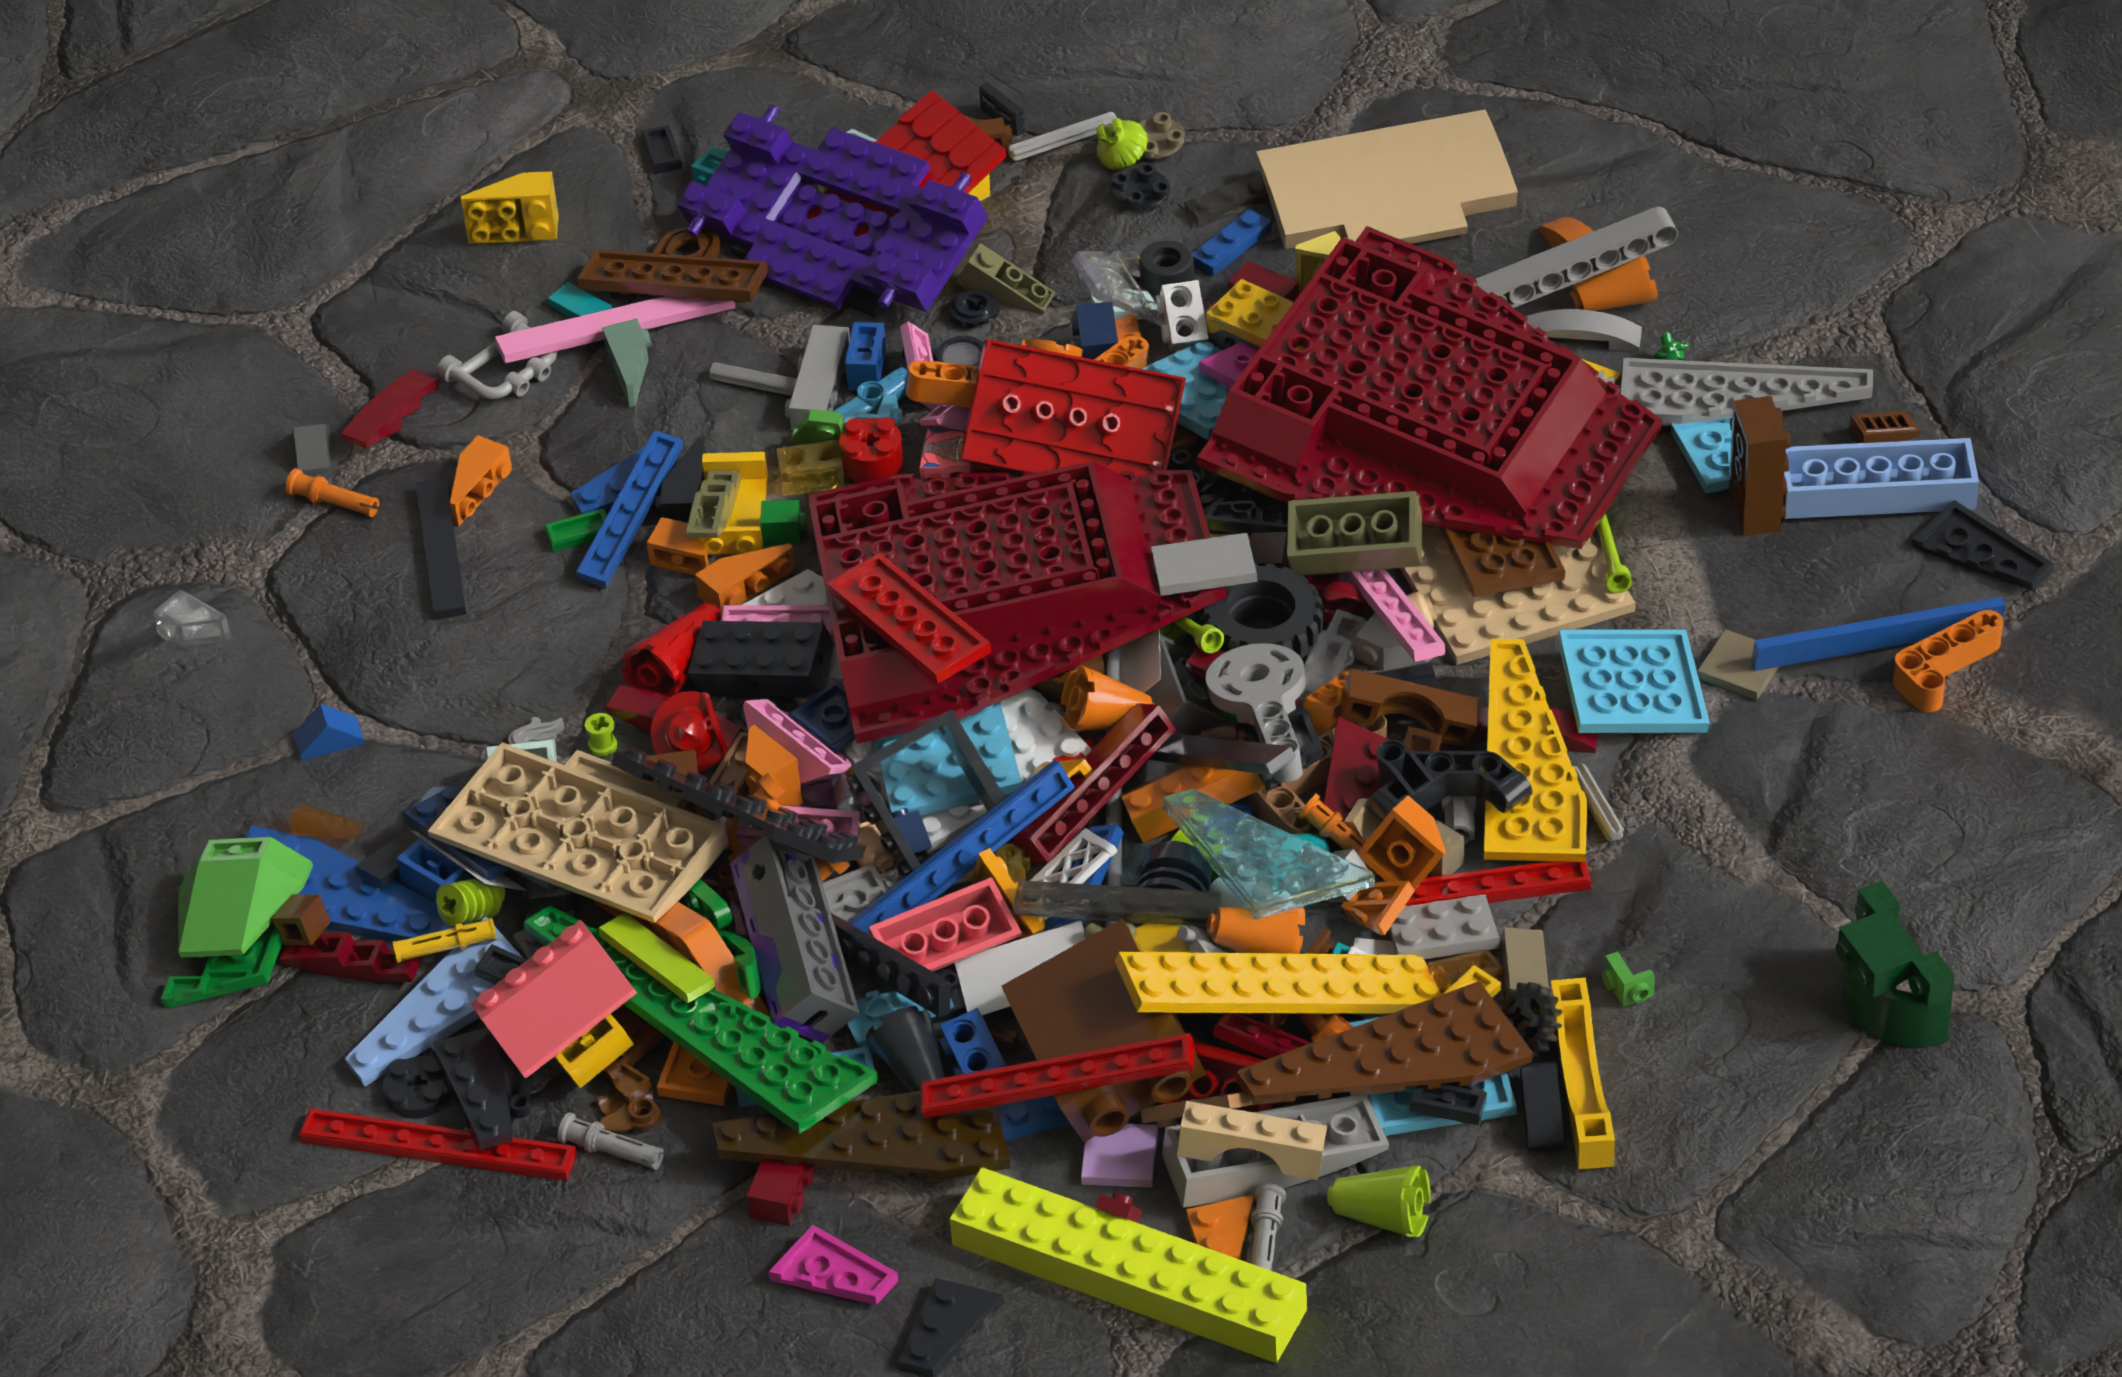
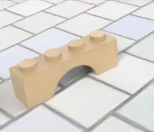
M1186 1101L1180 1128L1177 1156L1212 1162L1220 1153L1234 1148L1254 1149L1271 1157L1278 1164L1284 1175L1318 1180L1327 1125Z

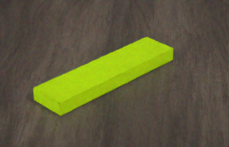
M626 912L599 927V937L685 1002L689 1003L714 988V978Z

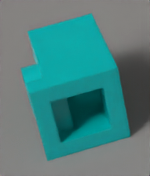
M711 146L691 165L694 182L706 186L728 151Z

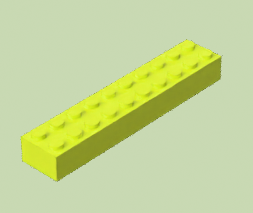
M983 1167L950 1217L953 1246L1277 1363L1307 1311L1306 1283Z

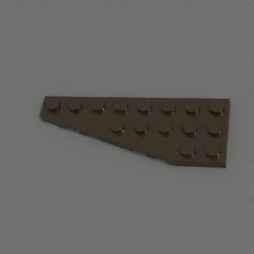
M921 1091L847 1102L800 1134L773 1114L712 1123L718 1159L760 1163L762 1159L784 1160V1165L798 1166V1162L817 1163V1168L872 1173L873 1169L895 1171L897 1176L908 1177L909 1172L928 1174L929 1179L940 1180L978 1174L982 1167L991 1171L1010 1169V1157L996 1106L925 1118L921 1113Z

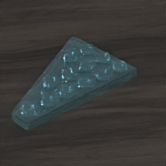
M1195 789L1163 797L1164 810L1254 920L1374 887L1375 875L1371 871Z

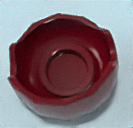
M1343 581L1332 582L1318 594L1323 605V621L1327 624L1355 623L1360 612L1366 613L1363 596L1360 590L1352 583Z

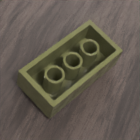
M1416 491L1288 501L1287 557L1294 574L1311 575L1422 566V510Z

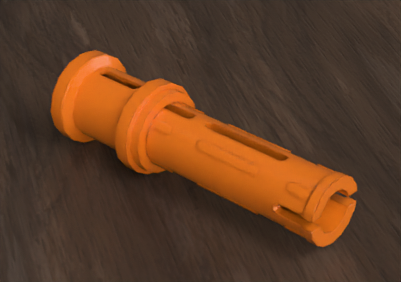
M295 468L290 472L286 481V493L290 496L298 494L309 498L310 502L315 504L325 501L369 517H374L378 509L366 506L374 505L379 507L378 498L328 484V481L322 476H317L316 478L303 474L302 470Z
M1316 793L1297 816L1300 819L1305 818L1317 828L1321 837H1329L1343 850L1354 849L1357 853L1366 841L1342 822L1343 818L1339 812L1334 813L1319 800L1320 796ZM1366 864L1374 877L1377 878L1379 875Z

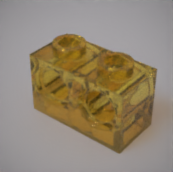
M838 440L776 448L783 496L824 491L845 486Z

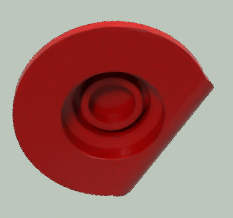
M695 691L678 693L663 702L656 711L651 724V741L657 755L695 750L698 773L712 768L722 757L726 756L728 748L708 693Z

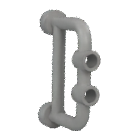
M517 311L510 312L502 323V330L507 334L529 329L530 327L527 326V318ZM496 342L463 364L454 356L447 355L439 362L436 372L438 376L447 382L456 380L485 399H499L511 392L520 397L529 389L530 383L528 380L534 377L542 382L549 377L551 373L550 365L556 360L557 351L546 353L540 358H531L523 370L518 373H509L504 383L497 387H488L469 375L500 354Z

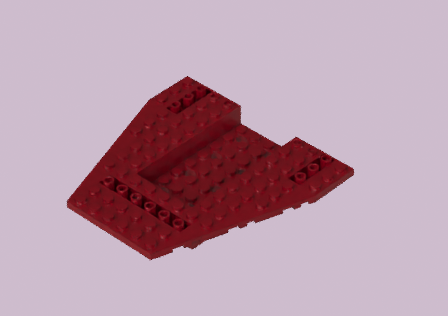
M1366 226L1356 241L1345 237L1340 239L1230 388L1213 429L1212 437L1197 456L1196 465L1283 502L1416 491L1422 510V524L1514 539H1525L1539 543L1550 542L1552 545L1582 549L1657 436L1663 420L1637 400L1630 401L1619 393V387L1613 382L1609 381L1606 383L1598 377L1599 372L1565 346L1558 347L1547 338L1548 333L1540 327L1534 329L1527 323L1528 318L1493 292L1489 294L1477 286V280L1469 274L1464 276L1457 271V265L1451 260ZM1304 346L1307 349L1297 350L1295 347ZM1355 369H1359V370H1361V371H1363V372H1362V373H1359V374H1356V373H1352V372H1350V371H1353V370H1355ZM1414 392V393H1417V394L1420 395V396H1418V397H1410V396H1408V395H1406V394H1410V393ZM1468 416H1472V417L1476 418L1477 420H1475V421H1468V420H1465L1464 418H1466V417H1468Z
M1094 461L1040 473L1023 472L1022 477H1010L1009 473H959V477L940 478V474H927V479H913V474H899L809 494V506L838 659L857 744L899 734H907L951 709L958 720L1227 597L1225 586L1164 596L1160 595L1151 547L1211 538L1192 470H1154L1153 475L1134 476L1133 471H1121L1118 474ZM881 553L920 586L929 584L923 588L988 640L992 652L937 684L831 595L827 582L874 555ZM1051 556H1056L1055 558H1052V559H1046V558L1051 557ZM987 570H993V571L988 572V573H983L984 571H987Z

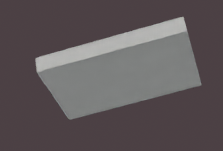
M1247 533L1151 547L1161 596L1257 582V572Z

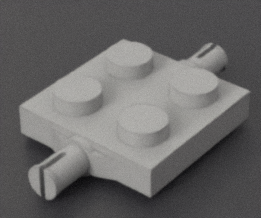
M872 863L822 884L830 912L850 922L903 880L904 876L902 875L888 881L879 874Z

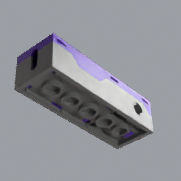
M763 836L730 863L734 877L733 882L737 888L741 903L740 908L748 928V937L755 951L757 966L763 983L762 989L766 994L770 1017L774 1024L783 1028L788 1026L798 1031V1034L802 1037L816 1040L822 1044L860 1014L815 856Z

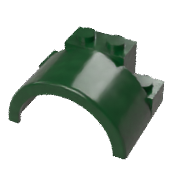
M1883 880L1858 889L1857 905L1854 908L1857 919L1852 923L1839 927L1838 943L1836 944L1837 955L1844 963L1842 998L1847 1012L1854 1022L1868 1034L1890 1044L1905 1047H1927L1947 1042L1955 974L1937 951L1924 956L1898 922L1900 903ZM1908 980L1912 992L1898 990L1896 987Z

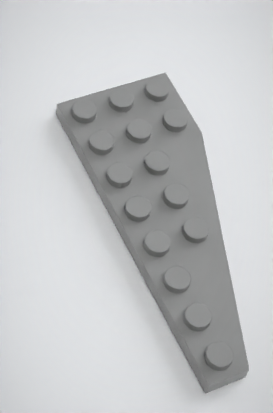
M1624 358L1621 394L1630 401L1637 400L1663 420V426H1670L1671 423L1686 424L1733 418V401L1772 396L1775 407L1780 408L1781 411L1872 398L1873 369Z

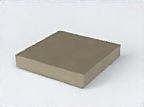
M1726 629L1698 669L1697 674L1698 678L1702 681L1758 700L1779 667L1754 671L1751 659L1755 640Z

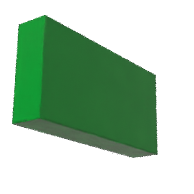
M605 509L544 524L545 533L553 553L592 543L607 517Z

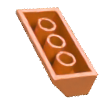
M1184 764L1123 792L1122 799L1142 842L1146 843L1265 787L1259 773Z

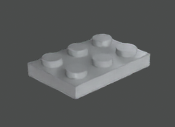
M1485 894L1405 906L1389 928L1396 955H1415L1424 959L1500 948L1499 935Z

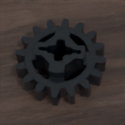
M1519 982L1516 985V990L1510 988L1506 990L1507 1000L1499 999L1498 1002L1502 1006V1012L1533 1052V1057L1537 1058L1539 1057V1051H1549L1547 1043L1549 1040L1557 1041L1558 1038L1553 1032L1555 1029L1562 1028V1024L1556 1022V1017L1562 1014V1010L1555 1009L1554 1006L1559 999L1558 997L1550 996V988L1533 982H1528L1527 984Z

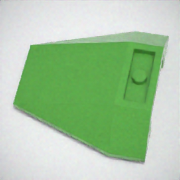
M272 837L209 840L188 867L178 888L180 957L201 958L205 956L243 955L273 922L272 918L292 894H298L304 888L313 868L312 861Z

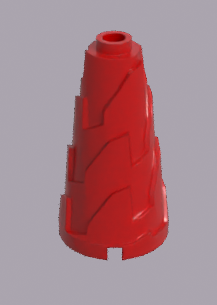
M700 604L686 615L682 614L672 623L660 628L649 638L631 646L621 659V662L625 661V666L621 669V672L628 686L669 697L676 695L688 680V671L702 622L721 621L722 613L720 609L713 604Z

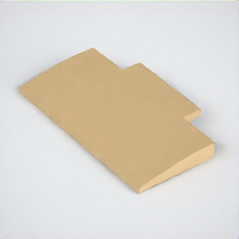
M1486 109L1256 151L1257 161L1285 249L1295 248L1297 244L1336 231L1340 238L1345 237L1356 241L1366 226L1410 244L1467 234L1468 225L1465 216L1516 207L1518 191Z
M503 742L428 830V835L431 838L653 923L686 894L729 844L726 825L683 810L689 801L681 798L682 793L666 791L658 787L659 780L655 778L654 781L640 779L611 765L609 761L576 750L567 763L562 765Z

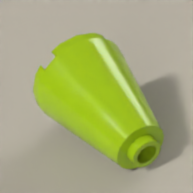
M1412 1165L1337 1178L1334 1185H1330L1328 1189V1205L1332 1206L1335 1214L1407 1237H1420L1428 1220V1215H1422L1423 1203L1430 1204L1431 1195L1428 1174L1425 1169H1420L1422 1166Z

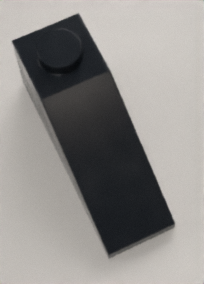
M698 438L663 480L661 495H656L655 499L656 513H661L663 518L685 523L689 522L695 493L700 492L702 481H704L702 456L706 453L704 438Z

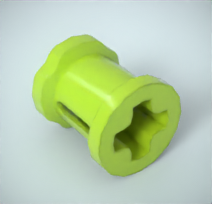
M597 713L588 717L585 721V730L590 735L588 741L589 750L596 756H607L613 753L618 745L617 739L612 733L614 730L613 718L605 713Z

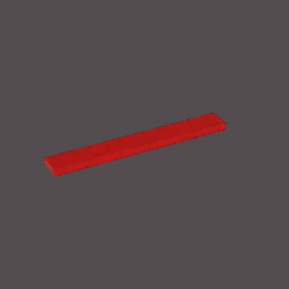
M1190 1033L924 1081L921 1082V1113L925 1118L1194 1070L1193 1038Z
M309 1108L299 1133L301 1143L568 1181L577 1155L576 1146L512 1137L511 1142L479 1150L470 1131Z

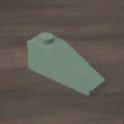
M637 318L602 327L605 350L629 407L636 406L648 363L647 347L651 346L648 330L641 328Z

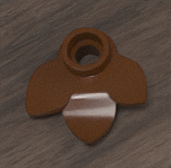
M652 1089L642 1097L631 1101L629 1106L621 1096L598 1097L599 1108L605 1116L600 1123L604 1125L606 1130L611 1132H624L632 1128L647 1130L654 1127L660 1120V1109L654 1102V1092Z

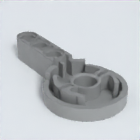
M1267 643L1241 646L1219 656L1213 661L1206 673L1207 690L1211 702L1225 712L1236 714L1238 723L1253 725L1260 743L1291 746L1296 757L1272 775L1275 780L1283 783L1299 779L1303 774L1300 749L1287 715L1296 709L1295 700L1302 694L1306 685L1305 669L1301 657L1287 647Z

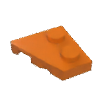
M1409 881L1365 883L1350 901L1342 903L1341 908L1347 917L1380 935H1385L1399 913L1405 908L1407 901L1414 893V889Z

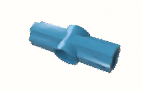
M901 367L878 382L867 381L862 383L858 387V395L833 412H840L845 424L848 420L857 418L860 412L877 414L885 394L896 395L897 401L906 395L908 371Z

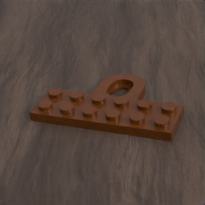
M682 227L665 234L653 253L595 249L577 281L578 289L590 290L591 292L611 291L624 295L639 293L652 297L666 295L676 296L680 299L694 297L704 298L708 301L721 299L744 303L753 300L768 273L767 261L717 258L720 253L719 235L714 230L702 227L697 237H694L686 232L688 227ZM698 244L699 250L693 254H675L676 250L681 246Z

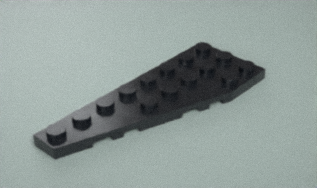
M628 748L627 751L615 752L611 765L640 779L654 781V778L659 780L658 787L666 791L682 793L681 798L726 818H734V815L738 816L739 825L748 829L764 830L762 835L832 864L861 859L864 855L866 845L858 843L856 835L845 831H839L838 834L827 830V824L814 819H809L808 822L797 819L798 813L784 807H778V810L766 806L767 801L753 795H748L747 798L736 795L737 789L722 783H718L717 786L706 783L707 777L691 771H688L687 775L676 771L677 765L665 760L658 759L657 763L646 759L647 754L640 750Z

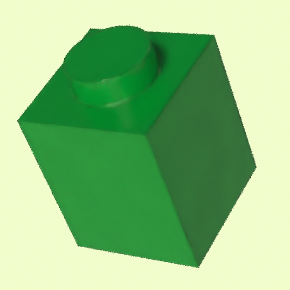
M799 500L761 502L760 527L763 545L801 544V532L807 531L806 512L801 513Z

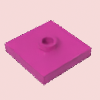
M1240 342L1199 361V371L1231 388L1258 350Z

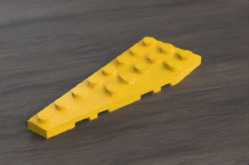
M1491 639L1487 751L1500 755L1516 770L1520 771L1530 782L1533 794L1507 813H1501L1486 799L1484 860L1586 862L1587 799L1578 783L1574 766L1572 767L1567 755V748L1553 712L1548 707L1543 687L1540 686L1535 674V667L1524 639Z

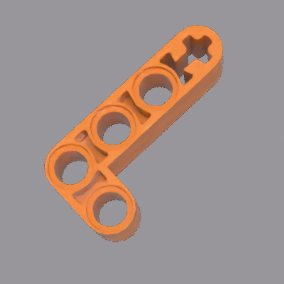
M1982 610L1901 650L1895 656L1893 685L1918 710L1926 713L1938 711L1943 705L1945 677L1994 653L2000 648L2003 617L1996 611Z

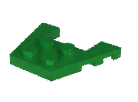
M274 921L243 955L209 956L202 976H169L160 999L164 1008H173L267 984L282 945V940Z

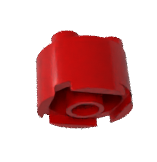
M888 417L881 419L854 418L846 422L845 429L839 438L842 472L847 479L849 477L854 480L855 484L896 474L899 475L903 472L904 460L901 433L895 426L893 419Z

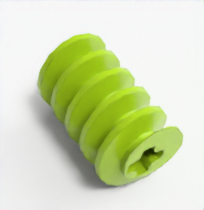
M478 878L440 886L436 893L439 916L450 926H455V924L461 922L466 924L482 920L485 916L487 918L494 917L499 913L504 901L505 887L485 884Z

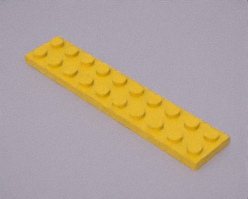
M1119 952L1114 961L1137 1012L1391 1014L1442 995L1424 958L1415 955Z

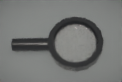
M971 336L952 337L941 343L938 349L931 348L932 359L937 362L979 366L984 343ZM903 346L902 356H903V357H906V356H905V351H904V346Z

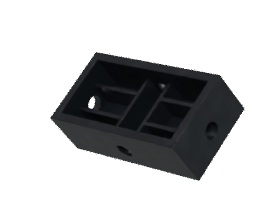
M703 621L688 675L697 692H706L709 696L812 698L823 690L835 645L824 622Z

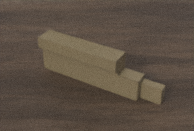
M1504 927L1500 942L1506 1000L1508 999L1506 990L1508 988L1516 990V985L1519 982L1525 984L1533 982L1549 988L1543 930Z

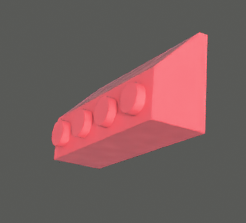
M991 877L869 926L868 934L933 972L1021 936V931Z

